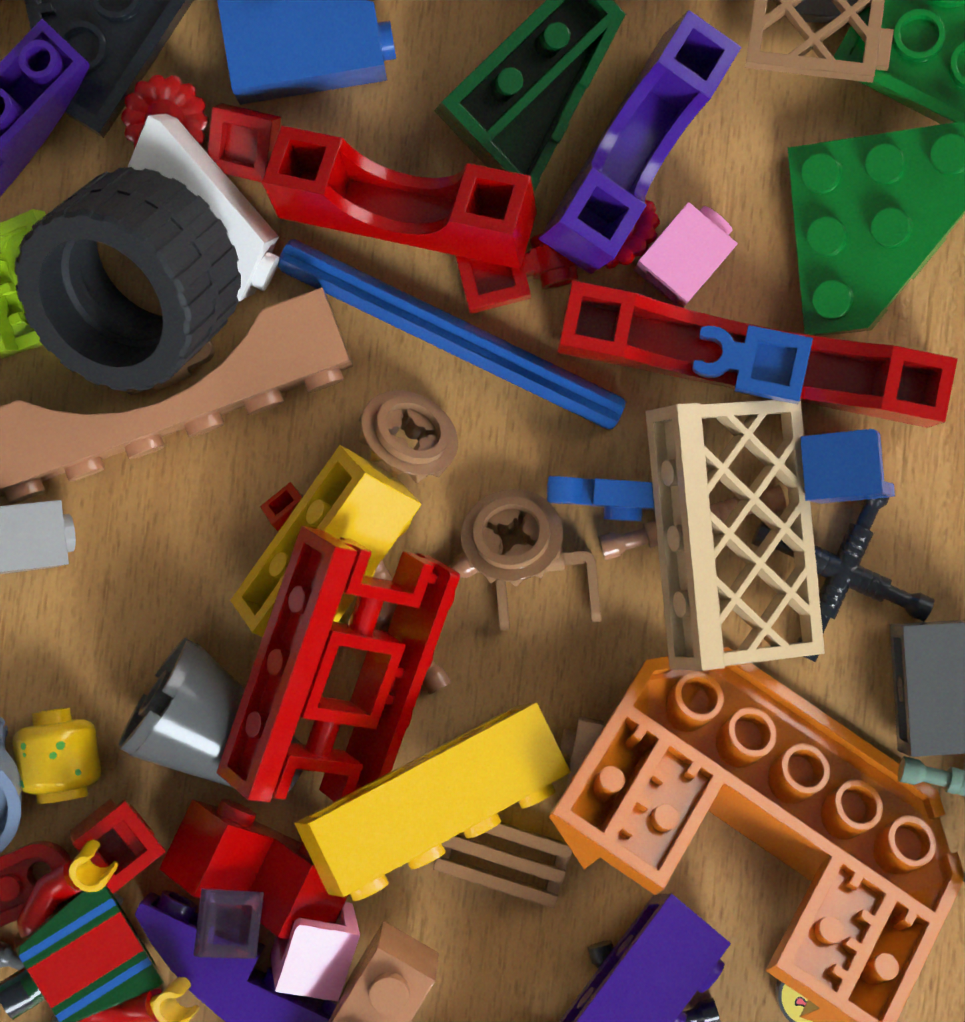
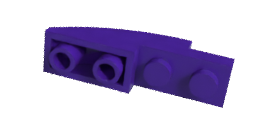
M43 19L0 62V197L23 171L52 132L76 94L90 67V64Z
M163 890L160 896L150 892L140 902L135 916L150 943L178 978L185 977L189 980L191 984L189 990L194 996L225 1022L329 1021L338 1004L337 1001L276 992L272 967H269L266 973L255 968L265 945L253 939L256 933L250 927L226 917H221L218 923L195 912L198 907L195 902L183 895L168 890Z

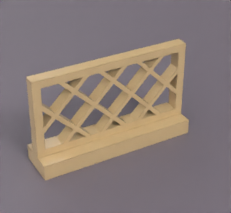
M801 399L798 405L778 400L716 404H676L646 411L670 670L704 671L725 668V666L825 654L810 501H805L800 436H804ZM781 414L783 441L773 454L753 433L766 415ZM748 416L743 424L736 417ZM716 418L734 435L719 458L704 446L702 419ZM743 446L764 465V468L749 488L728 469ZM774 476L788 488L789 505L780 517L773 513L759 499ZM719 480L740 499L724 523L710 511L709 493ZM750 510L771 529L755 553L734 534ZM781 540L794 551L795 568L785 582L765 563ZM725 545L746 564L730 588L716 576L715 559ZM756 575L777 593L761 617L740 599ZM787 604L800 615L802 642L788 644L771 628ZM731 610H733L752 630L738 650L723 651L721 624ZM763 639L770 645L758 647Z

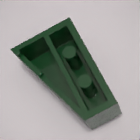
M545 0L434 111L486 167L531 176L533 192H535L542 173L557 144L560 143L567 130L568 123L585 90L589 87L626 14L613 0Z

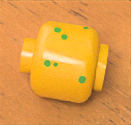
M70 707L31 713L33 725L17 731L12 741L15 764L20 773L22 791L28 794H36L37 804L62 802L88 796L87 786L98 781L101 775L94 724L86 719H72Z

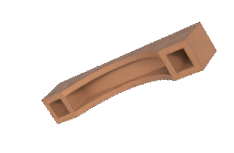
M319 288L262 309L246 337L220 366L192 387L157 404L122 413L90 415L48 410L21 400L1 406L0 497L6 495L9 504L32 498L45 492L42 482L66 473L68 481L79 480L103 471L105 467L102 459L126 451L128 459L142 457L164 448L165 445L162 440L164 436L186 429L188 437L201 435L223 426L224 421L221 415L246 407L248 415L257 414L284 403L281 393L305 384L308 393H312L342 382L344 379L341 371L353 367L324 289Z

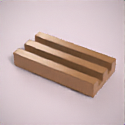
M504 822L485 832L556 855L553 866L458 835L442 843L446 853L435 860L433 870L555 909L558 892L566 874L568 861L572 855V851L566 842ZM452 849L547 879L546 888L450 858Z

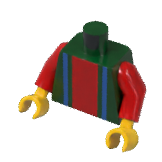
M88 841L75 859L65 862L36 881L17 918L19 932L14 936L15 951L25 967L0 982V1003L12 1020L44 1000L47 1001L59 1022H189L199 1011V1005L184 1007L175 999L182 996L191 987L187 978L179 977L173 980L164 991L156 989L164 983L159 967L115 895L106 886L118 867L117 862H112L108 867H98L90 860L100 847L98 841Z

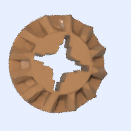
M400 390L381 393L369 401L359 418L362 428L358 441L370 447V462L383 461L391 467L392 478L401 473L409 474L416 483H419L428 475L439 478L456 456L458 437L452 421L438 405L419 394ZM400 427L401 430L405 431L409 439L418 440L413 449L408 446L406 439L395 437Z
M507 489L484 497L471 508L462 525L461 543L471 569L475 568L482 573L490 583L495 580L508 581L518 587L522 580L534 576L542 578L546 568L554 560H559L564 535L561 519L555 508L546 499L530 491ZM523 521L524 541L528 544L526 546L515 544L503 556L502 540L498 535L500 533L510 535L515 527L519 528Z

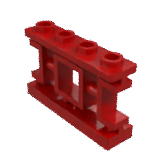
M301 525L216 773L247 800L270 802L272 797L286 799L296 769L323 772L324 776L319 790L335 802L391 772L404 734L411 723L413 709L425 675L432 664L434 650L446 616L454 602L455 591L460 580V574L429 555L403 551L392 581L366 576L364 573L372 551L352 539L344 537L337 539L323 530ZM343 592L358 596L348 624L333 621ZM384 601L397 604L388 632L375 629ZM339 646L367 651L350 701L321 697ZM300 717L314 720L306 745L291 743ZM341 724L354 726L346 751L333 749Z

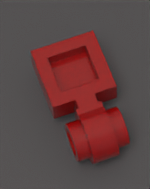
M541 234L530 239L532 249L524 255L520 269L456 256L470 314L531 299L527 277L533 276L534 279H540L542 289H553L571 284L573 280H579L577 269L580 267L540 241L538 238Z

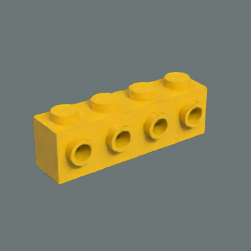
M538 703L516 705L295 822L294 825L327 893L340 897L350 894L353 901H358L386 887L389 882L385 874L403 864L408 863L409 868L413 870L441 857L446 853L442 843L464 832L466 838L469 839L496 827L501 823L498 812L516 802H519L521 808H527L552 796L556 792L552 783L571 772Z

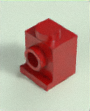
M110 798L70 830L72 844L78 852L81 851L88 841L96 840L100 843V847L90 859L93 864L98 867H108L112 862H117L118 867L106 884L113 894L166 852L155 838L154 832L146 821L125 799L116 805Z

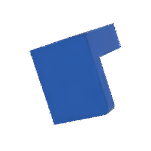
M864 429L800 436L805 501L825 504L895 497L894 484L884 481L881 435L879 431Z

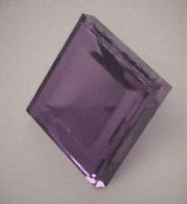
M202 888L193 956L256 959L264 892Z

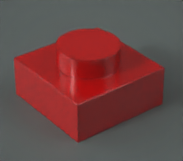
M224 103L213 106L208 155L225 174L262 183L279 134L281 117Z

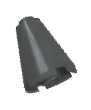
M183 638L157 671L155 676L158 677V680L148 695H142L125 726L118 745L129 756L232 787L216 772L245 688L198 643L195 644L187 638ZM293 735V738H292L291 743L302 744V743ZM296 769L289 791L293 788L303 770Z

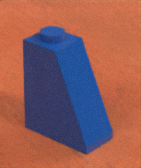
M217 0L231 88L239 105L387 81L384 61L396 59L390 21L378 22L373 1Z

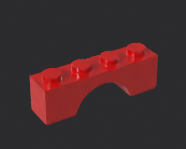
M282 125L262 180V184L278 218L517 269L521 268L537 215L531 176L470 163H467L457 174L448 177L430 178L409 175L373 162L357 152L342 137Z

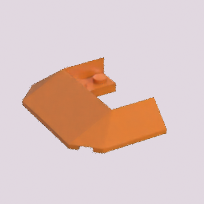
M725 647L723 651H732V649ZM668 656L646 659L549 816L584 870L596 860L602 858L654 895L662 891L667 885L708 811L810 880L811 884L765 971L808 999L800 1018L813 1022H897L963 884L964 870L958 852L951 853L940 820L946 814L938 790L925 782L916 785L899 782V763L752 663L695 671L670 670Z

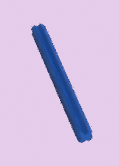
M290 239L280 254L278 267L281 272L316 289L323 288L326 294L605 429H613L625 409L626 401L623 397L296 239Z

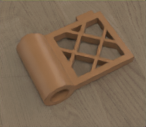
M768 0L754 1L745 68L870 83L873 82L875 70H888L894 30L881 28L885 0H859L852 6L847 0H831L841 14L816 33L812 31L795 9L804 0H773L777 7L767 15ZM870 6L868 24L866 25L859 17V14ZM784 15L805 40L788 54L760 51L763 31ZM849 22L865 42L862 63L836 60L822 42ZM813 50L819 58L804 55Z

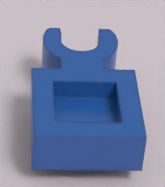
M748 325L745 343L733 341L730 334L720 327H701L699 339L717 343L722 350V356L713 363L694 360L692 371L695 374L704 378H716L727 371L738 373L734 392L798 405L813 338Z
M561 476L548 477L546 500L549 503L604 507L603 519L620 521H642V510H655L652 482L596 478L583 479Z

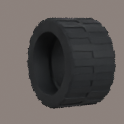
M132 167L118 168L112 173L106 171L95 177L32 226V230L24 235L19 245V256L15 260L14 272L17 275V285L15 286L18 299L22 302L25 310L24 315L30 327H33L40 337V342L49 352L51 351L61 360V364L72 372L79 373L87 381L97 385L109 386L113 390L127 391L128 389H136L142 391L151 389L157 383L163 384L172 378L227 324V318L234 313L239 301L237 298L238 290L241 288V274L238 272L237 266L239 259L235 246L231 244L227 235L228 231L221 219H217L210 210V206L199 195L196 196L188 190L185 184L175 178H167L158 171L146 168L144 170H135ZM97 242L120 251L142 270L157 294L162 309V316L140 308L116 288L102 265Z

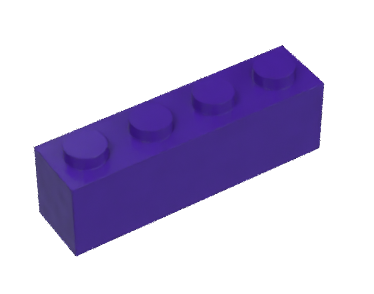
M672 893L653 895L559 1022H685L687 1014L683 1012V1009L696 991L700 993L705 992L718 979L725 966V963L720 958L731 943Z

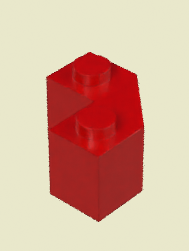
M222 798L217 807L192 799L159 870L193 897L241 908L280 938L289 940L293 924L298 918L332 924L336 923L349 895L340 897L327 893L303 841L301 843L255 821L257 816L255 812L232 800Z

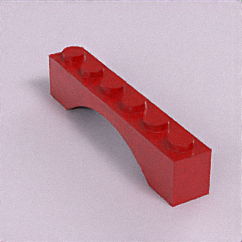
M572 281L557 353L735 389L738 373L727 371L716 378H704L692 371L694 360L713 363L722 356V350L717 343L699 339L701 327L705 326L720 327L730 334L733 341L745 343L748 325L813 338L800 397L802 403L925 428L942 424L946 421L958 358L895 345L833 339L762 327L689 310L638 293Z

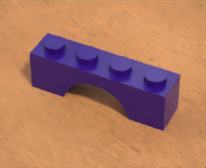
M688 10L661 37L538 239L589 274L594 273L612 261L647 205L645 204L646 194L659 168L691 121L711 99L740 51L741 46Z

